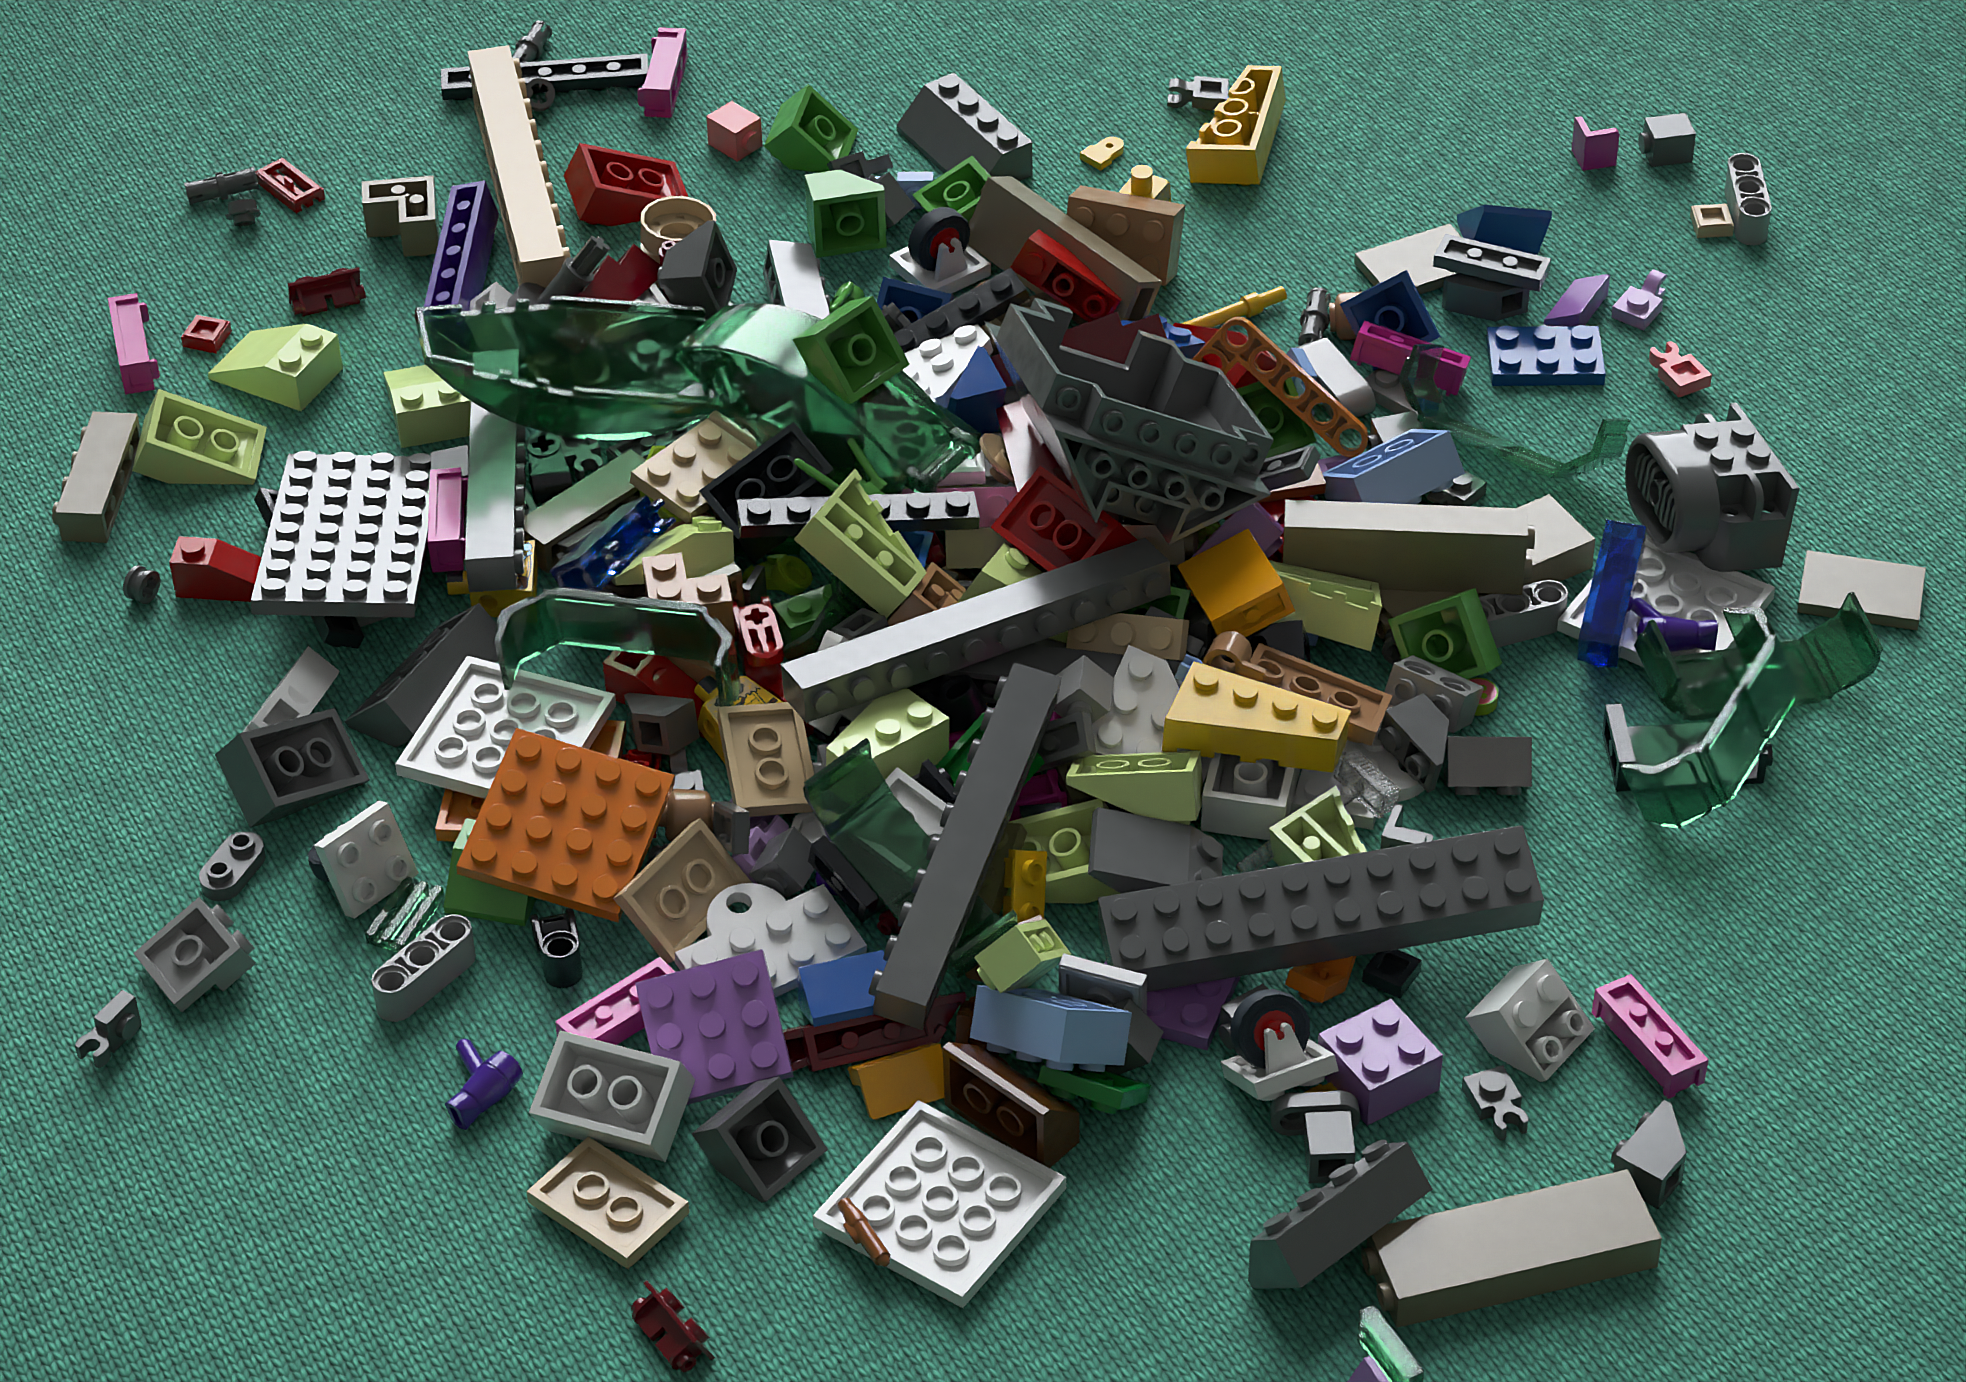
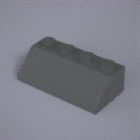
M955 73L942 76L935 81L925 84L896 125L897 131L943 173L973 156L991 177L1012 176L1016 180L1021 181L1033 176L1032 141Z
M479 603L438 625L344 722L349 728L395 748L410 741L465 658L470 656L496 663L503 656L499 650L510 638Z
M1380 1140L1369 1145L1362 1151L1364 1157L1355 1164L1344 1165L1332 1172L1329 1176L1331 1182L1327 1185L1302 1194L1296 1200L1298 1206L1288 1213L1277 1214L1268 1219L1263 1224L1264 1231L1250 1240L1248 1282L1252 1289L1302 1288L1430 1192L1432 1187L1407 1142L1387 1143L1386 1140Z

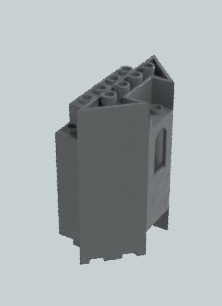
M1034 298L1030 309L1010 303L1001 327L985 322L1026 414L1095 523H1097L1101 511L1105 510L1156 525L1168 545L1272 495L1258 474L1274 439L1220 368L1188 359L1173 340L1140 330L1124 364L1062 346L1061 342L1073 313L1070 308L1038 298Z

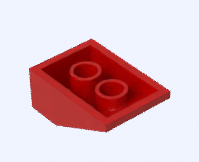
M579 143L564 174V179L579 220L592 225L617 226L641 221V212L646 205L653 201L670 196L688 197L675 162Z
M1041 465L990 527L1046 572L1137 541L1118 521L1104 511H1101L1098 521L1095 523L1076 491Z

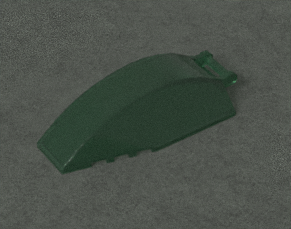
M550 296L549 304L529 306L530 301L526 298L517 299L515 307L496 308L495 301L483 302L481 310L462 311L461 304L416 307L414 316L424 364L471 402L497 416L528 428L576 439L616 441L665 434L703 421L713 411H718L732 421L740 420L746 414L745 403L738 397L732 377L734 372L732 359L726 355L705 353L706 313L703 307L571 296ZM713 379H718L722 396L717 395Z
M764 303L724 306L673 348V356L699 384L704 382L714 393V400L720 407L725 405L735 416V423L740 429L746 428L756 439L757 447L761 446L792 422H795L833 467L836 474L832 480L838 485H841L854 469L857 470L861 478L867 483L871 481L848 445L847 441L849 438L855 439L877 475L887 483V486L882 491L885 494H901L902 490L906 487L915 493H936L937 485L967 458L973 459L981 452V445L978 442L981 438V433L930 397L903 370L854 403L847 404L810 373L792 340L822 320L814 315L780 305ZM949 448L954 449L927 474L923 472ZM827 487L822 491L828 496L833 494V491Z

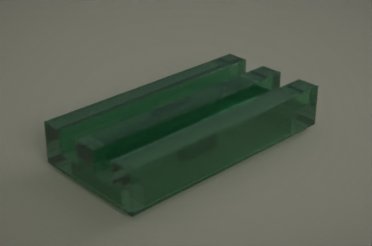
M407 876L402 880L366 931L367 944L398 953L419 935L444 899L443 887L435 885L433 889H429L428 882L420 881L416 885L413 878ZM421 899H425L423 904L420 906L416 914L411 919V913L413 912V910L416 908ZM406 926L397 941H393L399 930Z
M1372 1305L1359 1311V1318L1362 1322L1358 1323V1330L1361 1333L1357 1334V1341L1368 1356L1374 1358L1389 1382H1423V1368L1379 1310Z

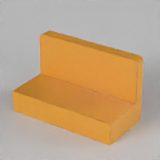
M930 1042L848 1067L852 1085L861 1087L868 1116L871 1119H878L910 1109L918 1100L926 1104L944 1098L943 1052L940 1043Z

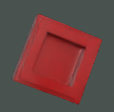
M196 315L181 336L182 346L216 354L232 332L231 323L227 320Z

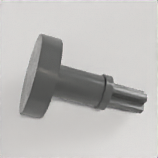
M591 236L575 258L569 257L563 262L562 268L546 288L530 282L519 285L509 298L507 306L511 317L525 333L544 345L560 348L547 337L584 287L592 282L594 278L592 271L610 249L604 243V239L599 236L597 238Z

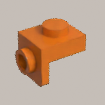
M1356 956L1293 967L1289 970L1285 985L1299 991V996L1307 1001L1323 1003L1346 990Z

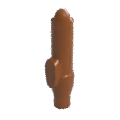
M850 1198L841 1199L837 1207L845 1221L843 1227L855 1244L861 1243L875 1265L888 1266L891 1254L869 1224L867 1217L853 1204Z

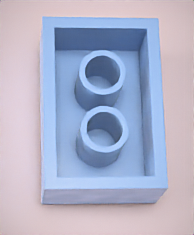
M1411 429L1322 474L1326 482L1324 493L1326 501L1418 504L1422 501L1421 495L1429 491L1435 493L1453 486L1452 480L1465 474L1450 431Z
M978 985L970 1038L987 1042L986 1050L1012 1054L1013 1050L1017 1051L1016 1058L1020 1060L1042 1062L1043 1059H1047L1046 1067L1072 1071L1073 1064H1079L1078 1068L1104 1072L1106 1065H1124L1132 1012L1045 989L1018 988L1000 993L997 988L992 990L988 986Z

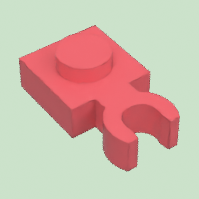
M1666 342L1665 353H1660L1655 347L1650 348V364L1659 369L1658 377L1679 398L1710 387L1712 374L1692 354L1681 357L1679 355V347L1674 342Z

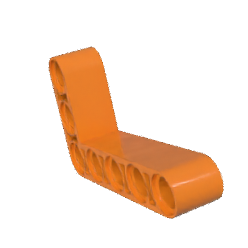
M1244 317L1229 319L1192 359L1201 362L1204 355L1216 354L1222 361L1221 370L1225 375L1238 361L1338 453L1345 457H1355L1360 455L1367 447L1368 432L1364 424L1248 319ZM1234 325L1244 327L1248 333L1247 342L1243 345L1230 343L1227 338L1228 328ZM1269 351L1273 353L1277 361L1276 367L1270 371L1259 369L1255 362V357L1259 352ZM1290 377L1300 378L1305 385L1304 393L1297 397L1288 395L1283 387L1286 379ZM1318 403L1330 405L1334 413L1332 419L1328 422H1318L1312 416L1313 406ZM1346 429H1355L1361 434L1362 441L1360 445L1354 448H1347L1341 443L1340 435Z

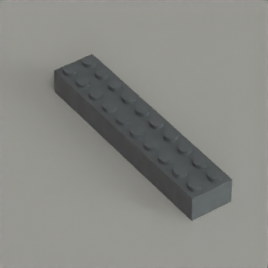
M1523 825L1098 897V925L1107 965L1147 975V992L1349 958L1351 956L1539 925L1544 898Z

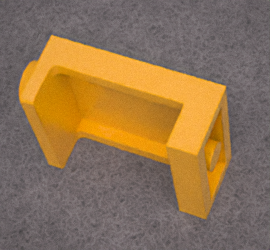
M1249 529L1177 565L1187 590L1191 591V596H1194L1216 636L1222 632L1233 631L1247 637L1295 612L1284 583Z

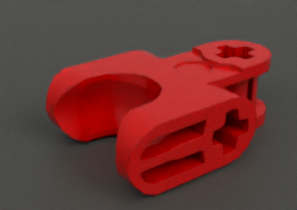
M760 597L759 604L738 607L736 601L732 602L735 629L733 639L737 643L741 657L743 676H747L768 691V686L782 679L781 662L784 659L783 641L769 597Z

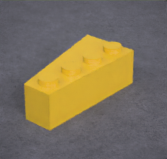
M1247 65L1229 89V98L1217 105L1214 109V118L1210 123L1203 124L1199 130V138L1196 142L1191 141L1185 148L1190 183L1260 184L1286 101L1282 66Z
M1193 661L1165 717L1162 752H1177V748L1201 751L1202 757L1214 758L1215 753L1238 755L1242 762L1256 763V760L1271 759L1277 760L1278 765L1283 767L1333 773L1347 743L1351 711Z

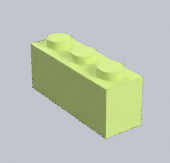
M1043 919L1015 925L974 958L980 965L977 972L983 982L990 989L994 990L997 988L1000 993L1032 985L1058 965L1063 954L1071 955V953L1048 921Z

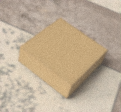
M1727 204L1691 206L1690 217L1697 238L1733 236L1734 224Z

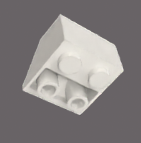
M1548 959L1514 966L1465 1017L1488 1053L1540 1082L1547 1081L1595 1029Z

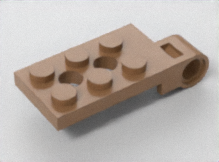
M1233 631L1222 632L1215 637L1202 663L1350 710L1351 716L1347 740L1354 743H1364L1369 746L1372 745L1385 711L1388 709L1393 696L1261 643L1258 644L1252 656L1249 641L1240 633ZM1220 655L1230 657L1234 663L1225 661Z

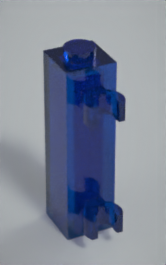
M646 495L618 507L550 569L570 604L600 592L612 579L621 574L661 533L665 532L675 523L674 517L664 520L657 513L665 504L663 499H657L651 503Z
M1606 520L1578 638L1577 660L1585 661L1593 666L1607 665V667L1611 668L1618 666L1645 550L1647 526Z

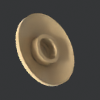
M985 433L980 438L979 443L986 459L992 465L989 470L990 474L1003 485H1008L1009 482L1015 484L1003 438L992 433Z

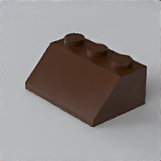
M948 1042L943 1046L944 1102L946 1107L994 1140L1048 1168H1051L1080 1142L1079 1113L1069 1102L1059 1100L1044 1090L1036 1080L1026 1078L1010 1067L1002 1057L994 1056L980 1046Z

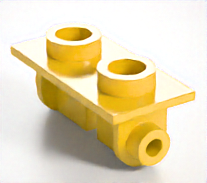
M1009 849L1008 858H1004V887L1011 888V896H1004L1003 920L1001 921V926H1005V928L1041 915L1044 919L1047 851Z

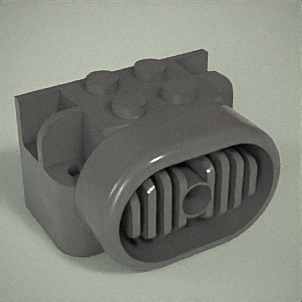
M1730 403L1726 421L1717 422L1710 413H1700L1696 416L1694 424H1684L1680 430L1647 432L1635 437L1629 447L1625 464L1627 496L1634 515L1659 550L1666 553L1694 551L1705 567L1719 572L1782 567L1800 488L1738 403Z

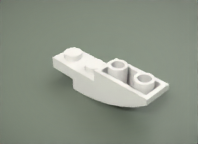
M308 646L242 732L309 715L340 671Z

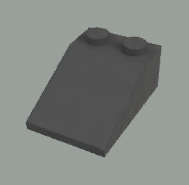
M335 708L239 733L215 754L250 828L285 818L361 786L370 780Z
M1100 807L1093 811L1088 874L1120 894L1222 876L1223 845L1193 826Z

